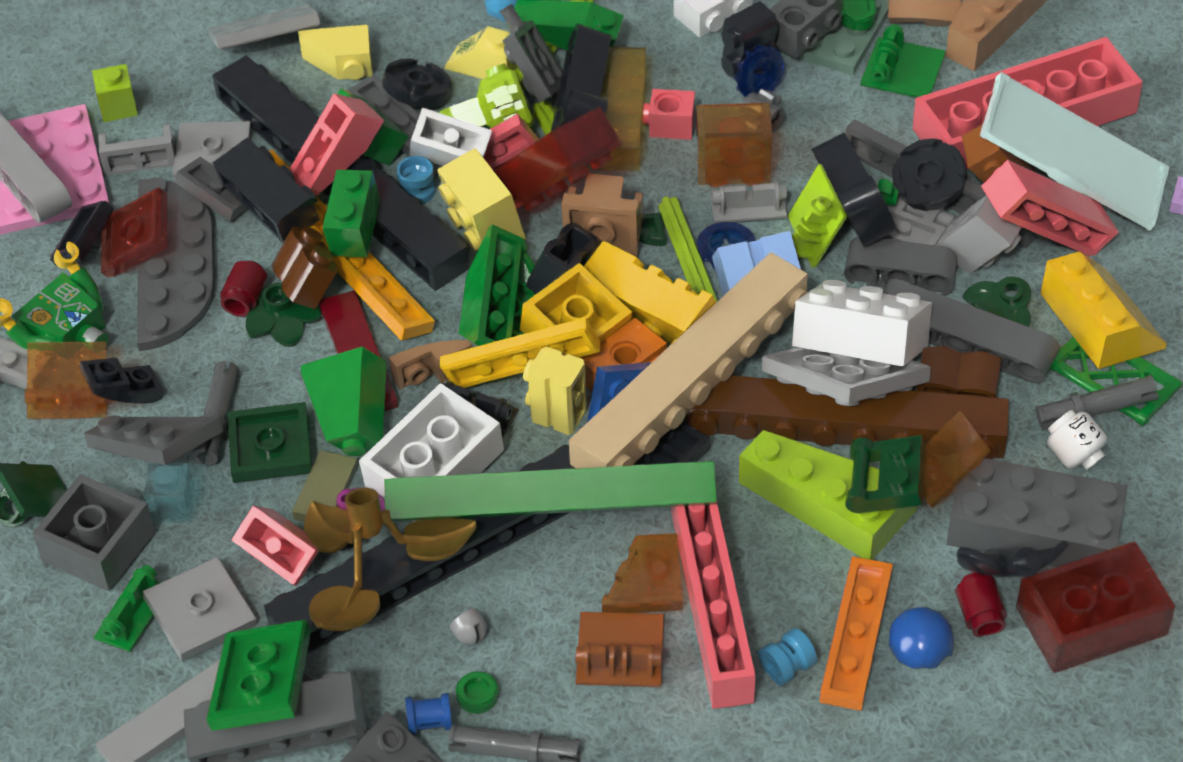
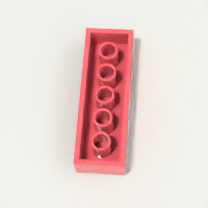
M1104 37L915 98L912 129L920 140L934 138L942 140L943 143H947L950 146L951 144L955 146L965 160L966 169H969L962 136L983 124L993 93L995 78L1001 72L1096 126L1137 113L1143 82L1110 40Z

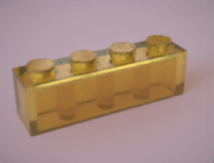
M646 47L609 48L600 96L608 99V107L596 136L589 143V157L596 158V170H640L643 106L647 74Z

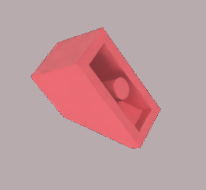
M254 505L232 538L233 542L296 586L319 552L302 529L274 509Z

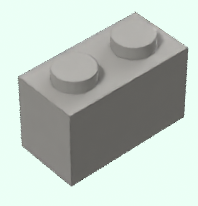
M985 195L950 221L936 246L947 247L954 251L957 255V265L963 271L972 273L981 266L985 269L996 260L1000 252L1009 253L1019 243L1021 236L1018 233L1022 227L1000 218L989 198Z

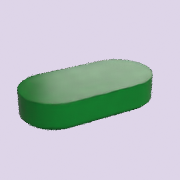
M842 0L841 21L845 27L855 31H863L875 24V0Z

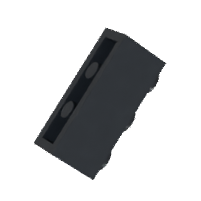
M247 137L212 162L222 186L282 243H284L293 226L303 229V227H311L320 220L315 207L318 200L311 189L306 185L300 187L296 183V179L285 165L279 167L271 153L263 145L258 148Z

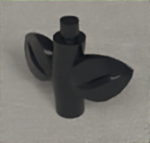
M1062 540L1054 548L1038 551L1030 547L992 548L983 553L971 548L960 547L956 554L959 565L971 572L992 577H1031L1058 558L1069 544L1068 541Z

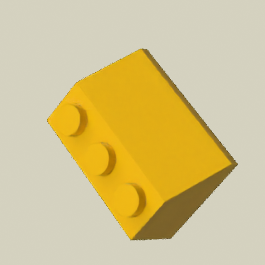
M1081 251L1047 260L1040 294L1098 369L1166 349L1167 343L1106 268Z

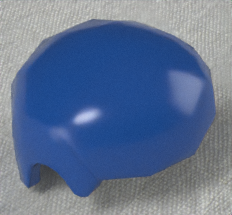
M928 607L908 609L901 613L892 623L889 630V647L901 664L913 669H921L923 667L934 669L947 656H952L953 630L944 616L936 610Z

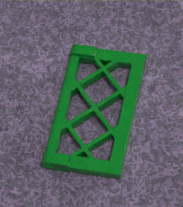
M1074 337L1064 346L1060 347L1050 367V370L1059 373L1088 392L1104 388L1093 380L1112 379L1114 386L1119 384L1118 378H1144L1152 375L1155 381L1164 386L1161 390L1155 391L1158 393V399L1145 402L1146 405L1141 410L1134 405L1118 409V411L1135 420L1141 426L1148 424L1150 419L1183 385V382L1141 357L1124 361L1137 370L1116 371L1114 364L1109 366L1110 371L1089 372L1086 359L1090 358ZM1080 359L1082 372H1078L1065 364L1067 360Z

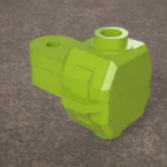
M505 63L486 70L487 77L480 80L477 97L438 112L480 127L487 126L493 128L516 114L530 128L534 124V118L519 76L515 71L507 69Z

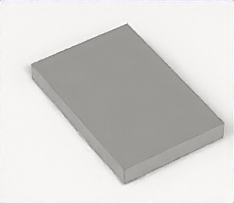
M308 4L208 29L211 40L218 49L222 50L319 26L320 21L318 12Z

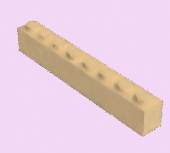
M770 252L569 439L570 465L575 468L632 466L644 454L651 453L657 446L660 438L670 429H676L683 421L685 415L695 405H701L707 399L710 391L720 381H726L732 375L735 367L745 357H751L757 351L760 343L769 334L773 335L778 332L784 320L795 311L796 300L808 293V274Z

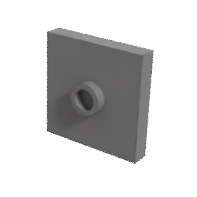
M251 122L180 123L172 173L174 182L177 171L197 158L202 157L213 165V161L247 137L251 140Z
M218 557L143 591L145 602L181 662L224 642L226 633L247 630L256 626L255 616Z

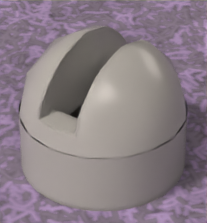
M473 608L455 618L449 628L461 643L473 645L476 643V640L480 642L484 639L487 625L478 609Z

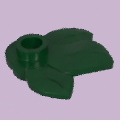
M1006 277L999 282L981 281L970 286L962 296L973 307L1028 327L1030 325L1031 316L1027 306L1031 300V289L1028 283L1019 277ZM1010 290L1018 291V294L1013 297H1009L1005 293Z
M274 283L263 290L259 299L260 305L248 313L246 318L247 334L252 339L270 334L279 344L292 347L298 344L303 337V323H311L321 319L318 305L316 309L292 302L283 292L282 283Z

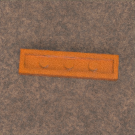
M852 556L820 691L819 703L862 711L893 564Z

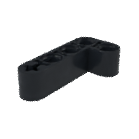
M579 23L575 25L567 45L550 138L586 149L599 130L608 107V99L600 96L611 42L610 34Z
M844 132L811 149L818 164H822L847 218L863 247L897 231L894 220L871 175H868Z

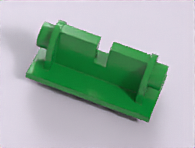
M143 565L141 569L134 571L133 577L107 617L102 620V625L94 635V640L128 652L132 651L154 616L143 597L144 590L160 583L155 578L157 571L154 568Z

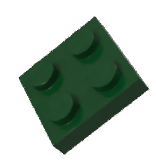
M306 402L227 412L230 466L233 483L310 473L312 461Z

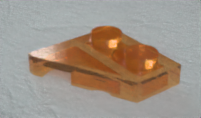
M677 533L636 535L628 550V558L621 563L615 574V582L608 595L604 594L602 598V612L682 611Z

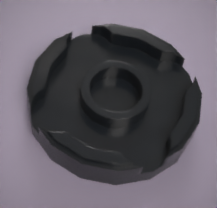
M407 58L398 59L386 66L382 77V85L388 95L397 101L413 107L434 108L447 103L452 92V79L437 65L428 62L426 66L418 65V60Z
M934 138L918 140L905 147L900 153V158L896 164L894 163L892 169L893 184L899 191L898 195L901 200L912 208L925 211L941 209L954 202L964 190L967 181L965 160L959 150L952 144L950 146L947 143H943L942 140Z

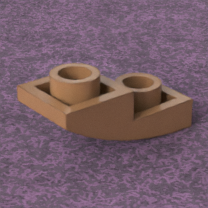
M889 0L888 19L890 23L925 22L926 26H950L962 5V0Z
M469 340L441 341L421 345L389 357L392 380L399 390L410 384L418 385L424 382L431 374H434L439 382L443 383L448 378L440 368V356L470 349L472 344Z

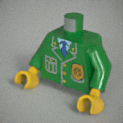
M67 242L66 249L72 256L71 259L63 258L57 249L54 254L55 264L59 268L68 269L71 273L70 275L62 272L12 316L13 307L11 303L4 298H0V311L3 313V316L0 315V327L4 326L7 329L5 333L18 346L24 349L38 350L50 354L52 357L57 355L67 360L82 347L98 354L106 348L109 341V336L102 331L105 328L102 316L105 306L100 291L84 266L80 268L76 262L79 250L72 242Z

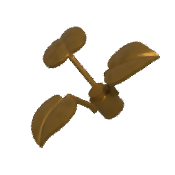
M363 487L350 491L345 496L347 510L312 501L305 517L304 532L319 552H336L344 548L348 543L354 544V585L352 588L333 586L317 593L309 604L311 620L318 628L321 627L331 631H345L366 624L377 614L380 607L379 594L373 590H361L362 538L368 539L378 535L384 523L399 544H407L406 551L411 558L422 561H438L452 556L464 546L476 529V520H417L406 525L404 534H402L392 521L390 511H381L378 493L372 488Z

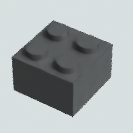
M79 474L34 530L33 536L42 562L110 591L155 533V529L146 502Z

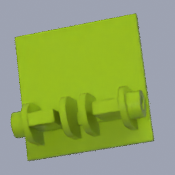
M818 164L788 214V218L795 231L792 235V240L798 259L807 258L812 268L818 265L847 218L822 164Z

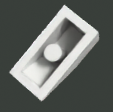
M422 108L411 138L410 155L425 157L430 162L441 166L450 163L474 148L484 157L492 130Z

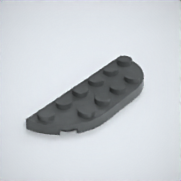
M162 178L138 179L137 344L139 351H145L167 345L183 337L185 331L204 318L214 296L213 226L209 210L205 203L181 186Z

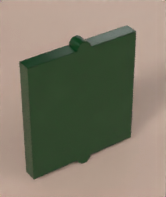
M21 461L20 464L0 463V482L21 516L46 517L67 491L52 465L27 464L24 461Z

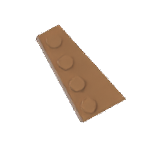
M964 0L949 26L946 57L976 71L1047 0Z

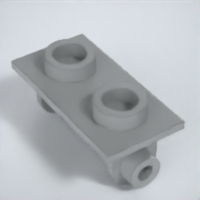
M778 182L752 185V191L746 192L745 185L719 186L718 190H712V194H710L714 223L787 218L785 204L787 198L786 185H779Z

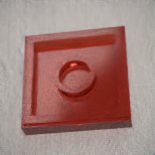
M160 187L112 212L102 228L101 273L107 278L115 277L167 248V193Z

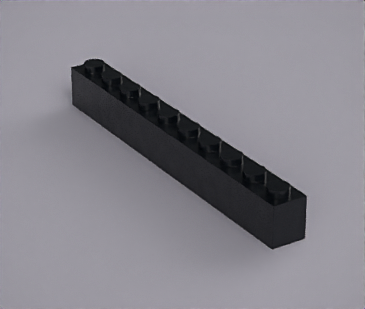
M247 55L214 73L212 76L217 99L242 121H250L252 130L288 162L293 164L319 119L312 112L309 105L303 100L299 101L290 93L288 87L283 82L278 83L270 76L262 64H256ZM361 155L346 169L373 171L380 203L372 236L434 291H437L470 269V248L465 239L460 235L453 234L440 217L431 215L424 209L414 195L409 196L402 190L397 181L392 176H386L380 171L370 157ZM333 182L322 191L329 198Z
M563 445L543 459L525 465L520 471L576 468L570 465L569 445ZM642 457L634 465H642ZM570 512L451 518L476 520V529L458 552L438 561H422L411 558L406 551L407 544H399L394 536L386 538L381 544L362 553L361 590L376 591L380 598L379 610L373 618ZM354 556L336 568L314 576L309 582L298 588L279 594L271 602L265 604L264 608L268 625L307 620L311 629L307 654L351 631L352 629L331 631L321 627L318 628L310 618L309 604L317 593L329 587H353Z

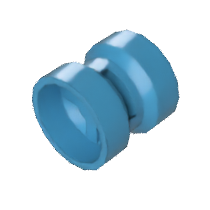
M410 156L403 159L397 166L400 188L409 196L414 195L421 204L428 203L435 195L432 163L427 158L421 156Z
M793 628L782 635L779 643H769L758 651V658L762 668L779 686L792 680L796 671H806L814 666L818 659L808 637L797 628Z

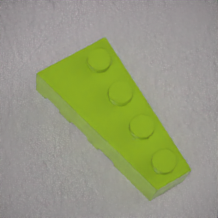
M765 430L739 455L738 483L865 559L873 560L917 510V506L867 513H853L846 508L845 500L847 491L851 489L853 460ZM869 466L867 490L875 491L878 490L879 469Z

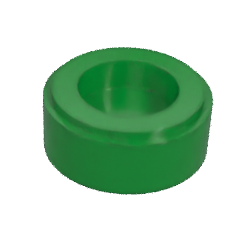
M480 671L464 675L456 685V698L459 706L473 714H480L491 710L499 698L497 681L490 674Z

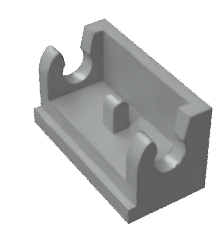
M163 124L164 136L134 139L133 141L111 144L107 143L106 133H99V155L105 176L174 166L175 146L173 133L171 134V125Z

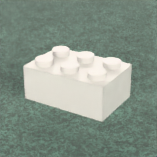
M826 280L796 300L792 346L904 367L921 353L923 348L928 347L932 302L920 300V296L914 293H898L895 296L883 294V289L878 287L864 286L860 289L846 287V283L843 281Z
M440 383L359 460L365 487L376 490L385 499L384 479L480 474L504 451L500 423Z

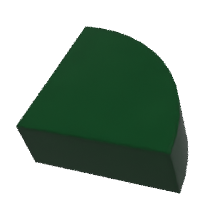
M661 212L644 214L640 242L651 246H666Z

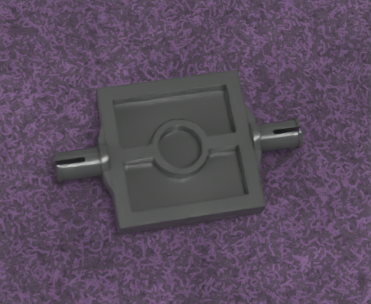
M510 4L499 11L510 28V34L502 40L505 44L504 52L508 60L513 65L517 64L523 74L522 80L526 90L532 96L535 95L539 102L549 97L556 104L562 69L532 19L528 22H522L513 4Z

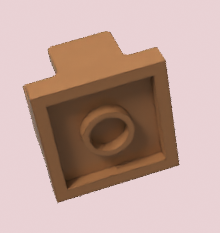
M590 173L587 175L582 194H577V186H569L568 193L563 195V227L570 223H576L597 237V244L591 255L605 241L638 258L640 249L639 239L644 218L643 193L636 192L634 200L622 199L624 178L621 176Z

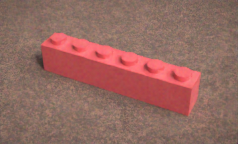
M717 500L716 505L670 507L712 709L752 704L755 698V671Z

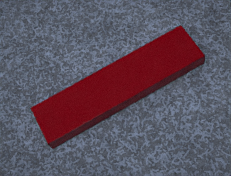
M354 290L320 300L319 308L337 354L363 346L380 357ZM387 372L384 411L398 408L397 398Z

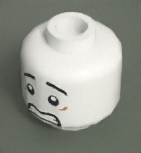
M1070 410L1048 428L1051 435L1047 439V444L1068 469H1075L1082 465L1088 470L1105 457L1101 449L1106 445L1108 437L1087 412L1076 414L1073 410Z

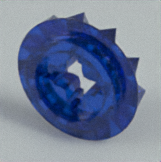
M756 45L753 52L745 51L746 59L744 62L736 63L739 68V72L733 76L738 83L736 90L744 97H747L752 92L759 94L761 89L774 91L784 73V59L781 53L770 45L766 47ZM756 68H762V70L765 71V74L760 73V75H754L753 71Z
M719 222L706 227L697 239V248L703 263L710 262L715 270L712 256L717 248L722 247L724 239H727L729 245L747 241V243L756 241L755 236L748 228L734 222Z

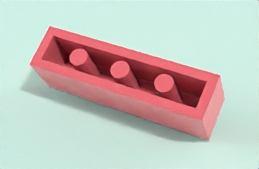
M1009 160L997 168L993 175L981 186L1000 218L1074 250L1081 251L1088 256L1096 255L1119 233L1100 202Z

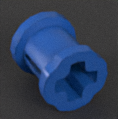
M442 693L438 698L414 700L412 696L405 697L408 728L413 736L417 735L419 730L442 727L446 731L450 730L452 719L448 693Z

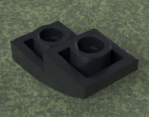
M118 358L80 361L79 368L94 395L124 403H154L162 399L164 391L150 365L122 368Z

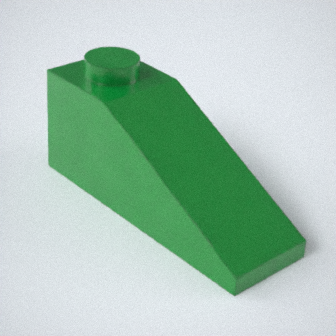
M517 0L514 7L522 22H528L532 19L545 42L567 50L570 35L577 23L610 34L611 42L608 56L616 41L624 17L623 14L592 2Z

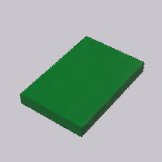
M307 620L226 633L206 718L211 731L295 718L311 634Z

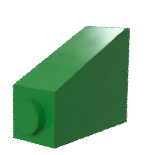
M362 346L301 365L300 372L326 441L349 456H361L366 451L372 449L383 438L386 361Z

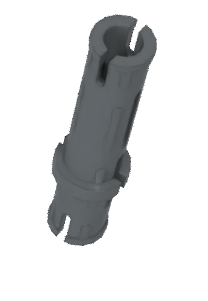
M219 361L214 366L204 415L201 417H220L223 432L194 449L192 457L198 464H202L204 452H208L206 466L214 465L218 461L221 439L227 435V412L236 378L239 374V368L232 362H230L227 374H224L226 361Z
M1148 375L1134 381L1078 395V392L1069 394V398L1035 406V411L1038 413L1036 416L1043 431L1070 410H1073L1076 414L1087 412L1092 417L1135 404L1157 400L1158 393L1155 392L1157 387L1152 375Z
M452 724L449 732L448 741L452 742L448 745L450 752L527 760L528 762L580 761L581 750L578 749L581 747L580 739L544 736L542 731L536 730L532 734L460 726L458 724Z

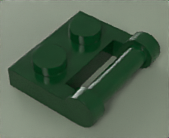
M922 435L875 442L868 438L853 440L850 447V457L853 460L851 489L846 493V508L853 513H867L922 505L926 449ZM880 461L878 490L868 491L869 465L871 462Z

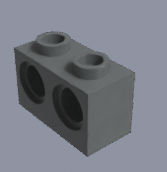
M842 0L779 1L770 9L776 15L778 34L774 40L776 47L795 58L807 49L814 47L821 37L829 31L836 29L842 19Z

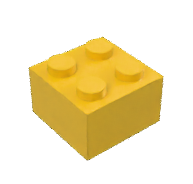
M578 263L523 304L520 330L526 334L586 317L601 343L631 321L632 311L586 268Z

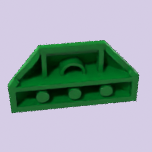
M493 224L488 228L466 275L458 333L476 345L481 346L524 334L520 330L523 304L535 295L532 290L526 287L527 279L535 264L527 253L528 247L525 239Z

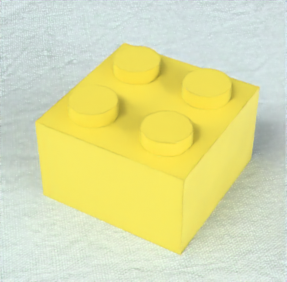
M476 148L437 169L442 185L438 186V190L445 203L450 206L446 209L448 217L456 228L463 226L466 230L463 233L464 237L474 252L479 249L488 228L492 224L526 240L511 193Z

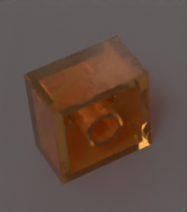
M770 103L696 105L698 185L719 187L726 184H746L752 186L761 183H771L772 124Z

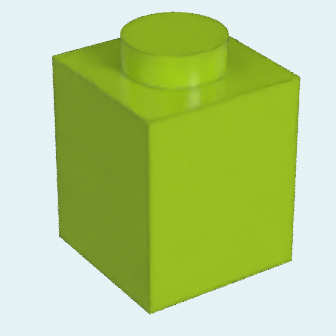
M127 64L91 70L103 122L138 116Z

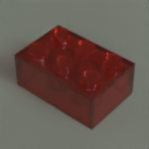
M598 107L552 130L494 170V172L511 193L516 210L524 206L528 212L546 201L544 195L547 194L551 200L568 190L569 187L566 182L570 181L571 185H574L585 179L590 174L588 169L590 166L595 171L611 162L613 158L610 153L621 147L622 143L602 109Z
M1135 541L1037 573L1031 577L1022 578L1016 604L1017 611L1053 673L1168 635L1176 607Z

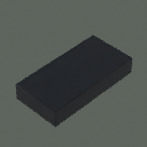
M106 200L82 206L50 256V260L55 264L54 254L56 249L63 258L71 259L72 256L67 251L66 244L67 242H72L79 250L76 262H82L114 208Z

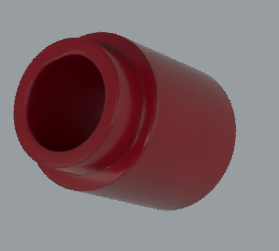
M247 260L238 261L233 265L220 293L221 306L229 314L244 317L256 307L268 281V275L260 264Z
M975 572L964 576L961 579V583L956 586L955 593L966 627L969 630L972 629L973 635L976 637L1000 633L1006 627L1004 620L1007 617V613L995 578Z

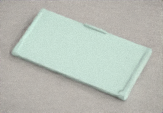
M1003 72L996 76L980 137L989 140L1041 169L1050 178L1056 180L1057 183L1091 197L1143 226L1148 231L1155 226L1170 168L1168 165L1152 158L1024 86Z

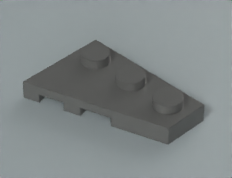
M114 415L99 420L98 425L85 432L84 436L89 448L167 465L223 432L220 417H120Z

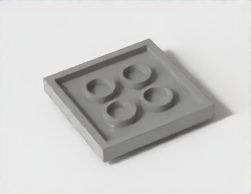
M800 347L762 357V371L777 376L779 382L806 387V392L833 397L837 404L845 406L858 405L860 400L867 398H884L886 393L893 391H910L913 389V386L929 382L931 366L913 360L903 367Z

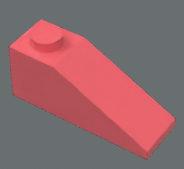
M334 93L289 169L295 177L296 183L300 187L308 186L315 196L319 195L334 181L336 170H346L368 149L384 120L363 100Z

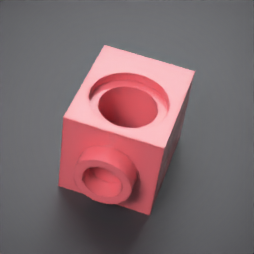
M652 89L651 102L644 103L643 124L649 125V137L692 140L695 118V91Z

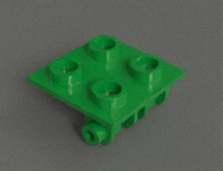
M893 24L884 30L883 37L877 38L860 86L917 98L930 94L946 51L904 42L903 29L899 25Z

